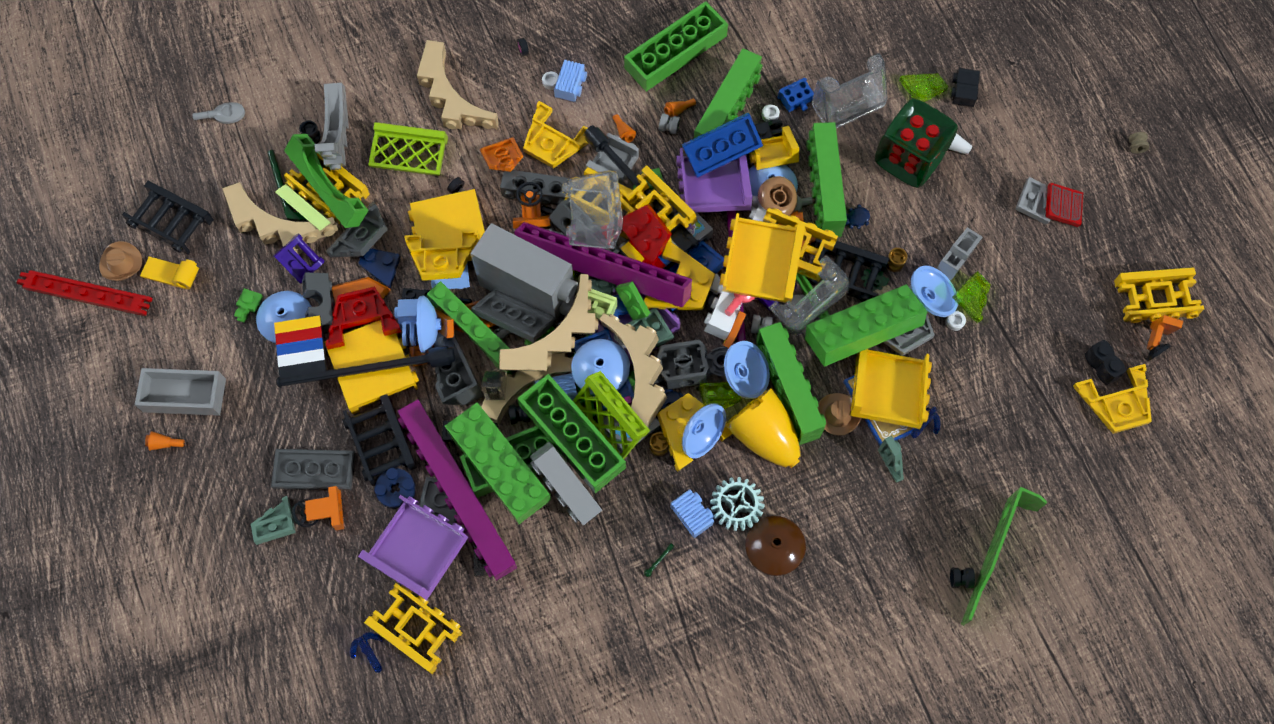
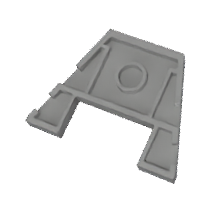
M926 315L923 326L883 343L901 356L906 355L934 337L928 316Z

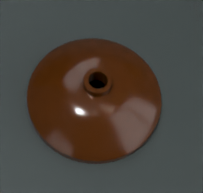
M768 516L760 519L758 523H755L750 528L745 541V549L749 561L757 570L771 576H782L794 571L800 565L805 555L806 543L802 531L794 522L781 516ZM779 540L781 544L776 546L773 541Z

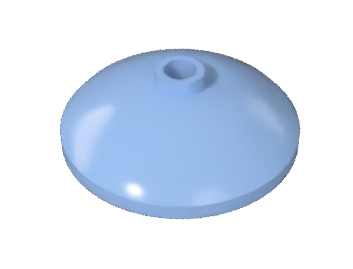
M753 165L748 170L753 196H758V190L766 180L776 176L785 177L790 180L797 192V178L794 172L786 165L756 170L755 165Z
M921 266L913 272L911 277L912 292L927 312L939 317H947L956 311L958 307L957 292L945 274L931 266Z
M281 291L274 293L262 302L257 311L256 324L258 330L268 341L276 343L274 323L305 318L308 307L312 306L306 298H303V295L297 292Z
M419 296L417 302V336L420 351L422 354H426L434 345L438 330H441L442 324L441 318H437L435 308L429 299L425 296Z
M596 339L585 343L576 351L572 359L571 371L574 381L581 389L589 375L601 371L618 391L628 379L630 363L626 352L620 345L610 340ZM598 361L604 362L601 366H598L596 363ZM590 389V394L595 395L594 392Z
M740 341L729 347L724 359V372L730 387L743 398L754 399L759 397L767 389L770 378L768 362L763 352L755 344L748 341Z
M718 404L706 405L699 409L687 422L682 437V448L684 453L690 458H699L705 455L719 440L726 423V412L722 406Z

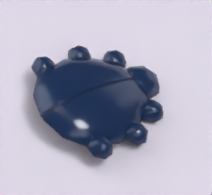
M860 204L857 205V208H849V213H846V225H849L850 229L854 226L860 229L864 224L866 226L869 225L870 212Z

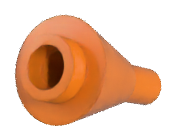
M693 98L687 101L666 102L664 112L669 117L678 116L687 108L696 105V100Z
M618 114L614 115L613 120L617 125L619 137L627 143L632 142L636 137V131L623 122Z
M153 431L150 432V435H146L145 446L148 447L149 451L169 448L171 446L184 447L185 443L184 439H171V437Z

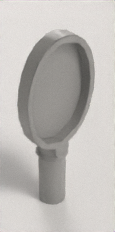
M228 102L217 106L212 111L208 110L193 113L192 115L194 120L215 118L219 123L231 124L240 121L245 115V110L239 103Z

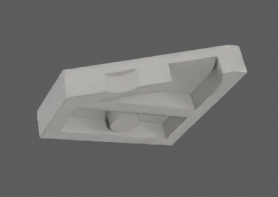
M1031 177L1026 179L1015 210L1047 225L1050 219L1045 217L1046 185Z

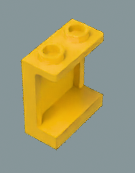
M789 126L782 127V136L761 139L763 146L749 153L750 162L754 163L756 170L799 162V146Z

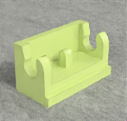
M594 289L588 291V299H591V310H588V313H595V318H598V320L603 313L608 316L610 314L614 315L617 308L616 297Z

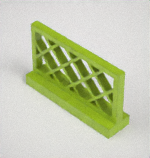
M374 123L373 129L375 132L368 163L369 167L440 176L445 145L448 142V136L445 131ZM378 138H387L389 142L380 148ZM398 140H404L406 145L397 150L394 143ZM416 142H421L424 147L415 152L411 146ZM434 144L440 145V151L434 155L428 149ZM392 145L396 152L387 157L383 151ZM410 148L414 154L405 160L400 153ZM427 150L431 157L422 162L418 155ZM382 153L386 159L381 163H375V156ZM399 155L403 162L399 165H393L391 160ZM417 157L421 164L416 168L410 167L408 163ZM432 160H435L437 163L436 170H428L425 165Z
M601 371L589 375L585 379V385L573 399V402L620 456L625 459L640 439L646 436L650 430ZM590 389L594 392L595 397L590 396ZM581 399H585L586 408L579 403ZM591 400L596 401L597 410L592 409ZM602 403L607 408V411H602ZM592 414H597L598 423L593 420ZM603 415L608 416L609 425L604 424ZM614 418L617 420L620 426H615ZM605 429H610V438L606 436ZM615 430L621 432V440L616 439ZM626 432L631 437L632 441H627ZM617 444H622V454L617 449Z

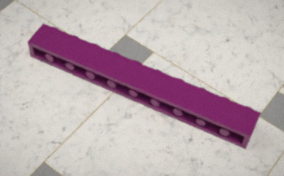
M523 222L514 231V235L572 264V270L588 274L616 285L633 281L640 294L679 307H683L690 299L691 278Z
M416 400L398 410L400 415L398 421L403 429L407 427L409 431L407 437L412 445L416 443L419 449L416 452L421 461L425 459L428 463L426 469L431 477L435 475L438 480L435 482V485L439 492H445L448 497L444 499L450 510L455 509L457 513L454 516L460 526L464 525L467 531L464 534L468 536L467 540L469 543L474 542L477 547L474 549L479 560L484 559L487 565L484 566V569L488 576H494L497 581L517 569L514 559L420 401Z

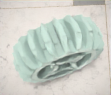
M731 477L729 484L725 480L722 481V486H716L718 492L712 493L715 499H711L710 504L715 506L711 507V512H717L714 515V519L721 517L720 525L724 522L727 523L726 529H729L730 525H734V531H737L738 526L744 531L745 524L751 528L753 526L752 521L758 523L759 519L757 516H762L763 514L759 509H764V504L759 502H762L764 497L757 496L761 490H753L756 484L752 483L749 486L748 479L741 483V477L737 478V482H734V479ZM739 490L738 494L734 496L725 495L729 491ZM745 493L752 499L753 507L745 501ZM739 497H741V503L734 511V504L736 503V501H738ZM721 501L725 502V505L730 508V515L726 514L723 510ZM740 512L750 513L744 518H735Z

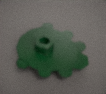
M865 269L863 272L865 276L861 277L862 280H865V283H863L864 287L870 274L869 269ZM882 271L877 274L872 292L877 289L881 290L889 282V278H885Z

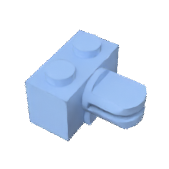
M418 299L398 300V307L394 308L395 319L398 318V324L402 330L403 346L409 345V334L411 346H416Z

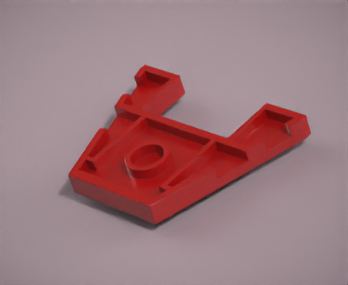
M645 205L600 228L609 242H614L624 231L643 256L644 260L642 262L652 266H656L655 263L659 255L662 254L672 235L650 205Z
M375 286L337 296L333 312L334 318L332 325L329 327L330 334L328 340H326V347L329 350L345 346L343 329L380 320L384 336L402 332L398 322Z

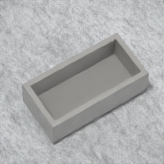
M141 368L135 406L143 413L220 415L226 378L219 371Z
M547 442L530 456L533 460L530 464L538 475L543 473L545 476L542 478L551 491L554 489L557 491L554 495L563 507L568 505L567 511L576 523L580 521L582 525H585L602 511L550 442Z

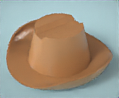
M781 176L769 178L758 190V201L765 210L776 208L788 216L795 211L798 202L797 192L793 183L787 178Z
M124 241L114 242L106 247L99 263L100 273L104 278L113 281L128 279L140 270L142 256L139 250L132 244Z
M833 393L824 396L819 401V407L817 408L819 413L825 417L826 425L824 429L828 433L846 435L858 426L861 418L850 416L852 397L841 393Z

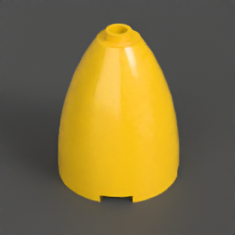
M772 388L768 391L765 390L763 394L749 402L747 406L739 411V414H735L725 424L742 444L763 459L785 468L788 466L792 468L800 462L798 459L800 457V446L793 422Z

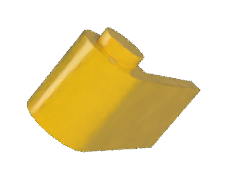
M148 257L140 277L188 290L191 289L199 268L196 266L197 263L188 259L181 261L179 265Z

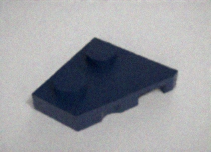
M370 248L364 256L360 257L359 265L365 271L371 273L375 279H378L391 289L401 257L400 254Z

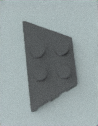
M372 202L367 207L369 211L359 227L347 228L325 251L329 257L364 256L388 230L375 202Z

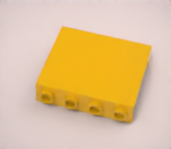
M475 189L410 203L411 210L408 211L410 221H414V226L411 227L413 235H422V248L460 246L461 231L478 230L477 244L485 232Z
M737 213L736 219H732L730 225L733 235L728 237L726 246L730 251L729 256L725 255L723 266L726 267L725 274L721 273L719 285H723L722 291L791 304L805 225L797 224V228L739 218V213Z
M381 320L345 333V346L327 349L334 369L410 357L409 354L405 355L403 349H406V346H403L402 338L399 339L397 333L384 336ZM410 366L338 377L346 403L352 414L360 412L359 407L379 400L382 395L388 394L389 396L412 386L417 390L416 382H419L416 372L411 371Z
M868 349L857 353L850 416L920 429L923 422H927L929 411L926 410L930 399L927 389H929L931 383L928 373H930L932 362H929V354H926L924 360Z

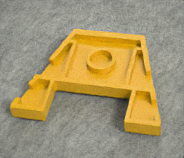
M538 101L523 151L554 169L589 144L584 136L587 127L583 126L575 138L571 139L545 124L553 110L548 105Z
M478 230L461 231L460 246L422 248L423 239L421 234L405 235L406 245L422 281L460 278L469 260L470 253L477 242Z
M672 242L667 243L662 258L680 264L676 274L692 279L691 296L683 307H679L646 295L644 302L647 308L702 310L713 284L715 274Z
M1145 364L1129 368L1126 371L1134 388L1099 397L1092 379L1077 382L1073 385L1074 389L1112 434L1152 422L1150 400L1147 396L1148 380H1146L1145 376L1147 371Z
M689 393L657 414L664 437L667 438L670 447L671 456L673 455L674 466L677 472L693 461L692 458L684 453L682 448V437L686 424L699 409L705 406ZM726 426L719 438L721 442L732 435Z

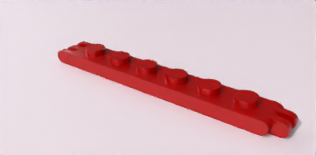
M29 270L28 273L21 272L19 276L25 278V280L17 279L16 282L23 285V289L141 316L147 315V311L141 310V308L149 309L150 307L149 304L144 302L151 303L153 298L145 295Z

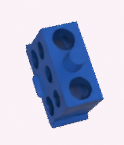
M802 78L779 90L777 98L781 100L788 113L799 107L802 111L808 109L806 104L813 101L815 94L806 82V78Z

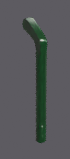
M274 150L267 151L277 188L279 189L284 185L275 152ZM280 197L287 220L308 221L299 212H293L291 206Z

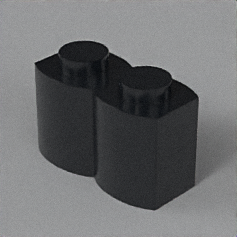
M958 68L957 72L953 73L951 83H954V87L951 88L950 98H953L952 104L974 107L978 95L980 71Z
M1105 340L1092 345L1085 353L1087 362L1096 369L1098 378L1105 385L1118 380L1126 372L1124 363L1115 356L1112 346Z

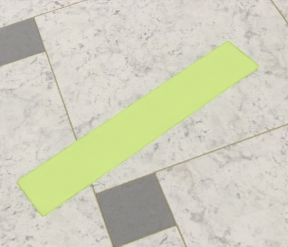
M286 184L275 191L317 229L322 230L331 223Z

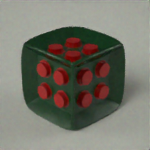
M912 98L899 111L881 138L875 153V162L899 180L910 186L920 188L929 179L942 161L946 151L950 148L956 136L958 125L950 117L929 104Z

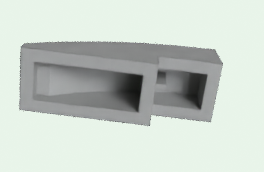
M967 227L941 260L937 269L945 274L948 279L952 280L983 237Z

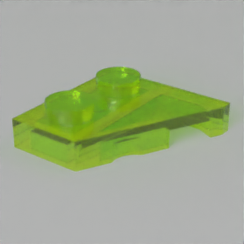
M939 73L902 75L899 79L912 98L923 102L948 89V85Z
M978 271L952 297L976 323L983 319L981 314L983 307L986 306L987 294L991 285Z
M728 382L700 383L699 390L704 406L718 404L726 409L741 401V396L734 392Z

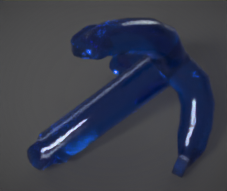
M926 407V410L929 411L928 420L923 422L920 429L914 428L911 433L912 438H917L932 418L934 420V434L939 433L941 423L940 417L936 413L937 407Z
M366 632L351 643V658L355 659L359 645L374 671L380 673L382 666L367 640L373 639L383 642L384 639L377 633Z

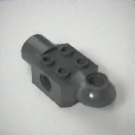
M700 340L662 345L658 355L655 357L661 361L663 370L654 384L663 382L667 389L706 384L709 376L712 374L725 376L724 365H719L718 362L724 361L729 348L718 347L707 354V348Z

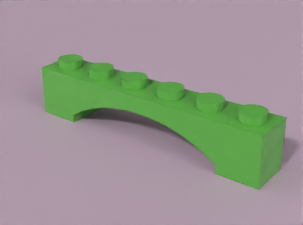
M293 134L284 150L285 153L330 208L331 212L338 218L340 223L345 228L359 227L369 210L359 198L345 196L330 182L315 152V143L308 134Z
M440 281L427 293L429 301L436 309L454 319V324L486 354L499 370V350L510 348ZM499 370L501 373L505 372L506 374L509 373L511 375L515 372L510 370Z

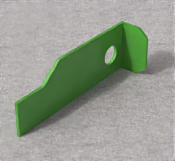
M1020 487L1007 499L961 625L964 626L972 621L982 591L996 565L1016 507L1039 511L1047 504L1046 500L1039 494Z

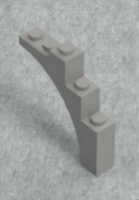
M342 83L324 84L325 124L323 137L320 144L314 145L315 152L323 157L324 165L330 167V170H339L341 166H346L344 147H348L346 129H349L346 90Z

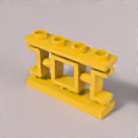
M317 153L319 162L324 167V173L328 179L335 183L334 186L339 191L345 187L343 183L350 187L344 193L345 196L361 200L362 197L366 199L370 195L367 186L342 166L339 170H330V167L324 165L323 157ZM291 169L289 171L290 174H284L287 186L292 190L296 189L305 201L309 200L312 202L311 204L316 210H322L327 218L333 217L340 224L338 218L331 212L330 208L324 203L309 182L306 184L307 188L300 184L306 179L301 172L298 174Z
M647 165L641 170L642 174L636 176L640 185L629 194L623 188L619 194L617 192L614 194L616 199L614 203L621 211L624 209L627 214L635 211L629 204L637 197L641 201L635 206L636 210L645 205H650L656 199L664 207L657 215L669 231L679 223L688 228L689 224L694 225L698 221L695 212ZM649 183L655 189L646 196L643 192L649 188ZM673 206L679 213L670 220L667 216L673 211Z
M768 208L763 222L773 224L777 222L796 228L797 224L805 225L803 236L805 243L800 252L797 273L819 282L826 267V263L818 261L823 248L832 251L838 236L831 230H822L813 223L800 221L796 216L785 215L779 209ZM811 236L822 240L819 249L808 245ZM805 252L815 255L812 264L802 260Z
M1195 268L1120 273L1114 280L1115 288L1119 287L1117 289L1118 293L1128 292L1130 305L1122 310L1125 313L1123 317L1124 322L1139 323L1143 320L1153 322L1163 315L1176 319L1180 317H1187V319L1198 317L1204 310V306H1200L1202 304L1201 300H1191L1188 287H1192L1196 283V279H1193L1196 275ZM1172 283H1179V291H1174ZM1135 286H1142L1143 294H1137ZM1164 289L1167 303H1154L1151 290ZM1182 298L1184 307H1176V299ZM1145 301L1147 310H1139V302Z
M395 583L394 588L389 592L396 599L384 616L375 610L373 615L369 616L364 623L433 674L437 669L438 663L442 661L434 653L446 637L455 643L457 638L462 635V632L459 630L461 626L453 619L448 622L443 618L445 614L436 607L432 610L427 606L429 603L427 600L419 595L416 598L411 594V590ZM401 592L421 608L418 610L411 606L406 613L402 612L398 608L404 599L398 594ZM414 613L428 623L416 640L402 630ZM392 615L400 620L394 628L400 635L398 637L377 621L381 619L387 623ZM432 616L451 629L453 631L452 634L444 629L438 638L430 632L436 623L430 618ZM424 640L431 643L432 646L426 653L433 658L431 662L409 645L413 643L419 647Z

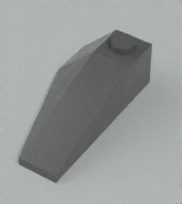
M438 334L434 348L442 346L453 347L455 353V362L451 363V365L435 367V373L437 374L436 389L444 405H468L484 397L485 395L455 334L452 338H446Z

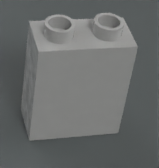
M490 223L470 253L479 285L489 291L494 289L555 317L556 323L554 325H557L562 316H566L569 312L578 287V282L573 279L572 264Z

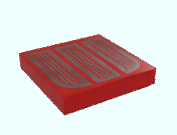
M1054 183L1048 184L1045 217L1079 227L1082 222L1083 192Z

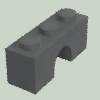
M305 272L302 279L303 298H312L319 304L318 307H308L305 318L320 315L322 332H329V327L332 325L334 318L332 314L334 300L333 297H330L332 281L329 280L328 273Z

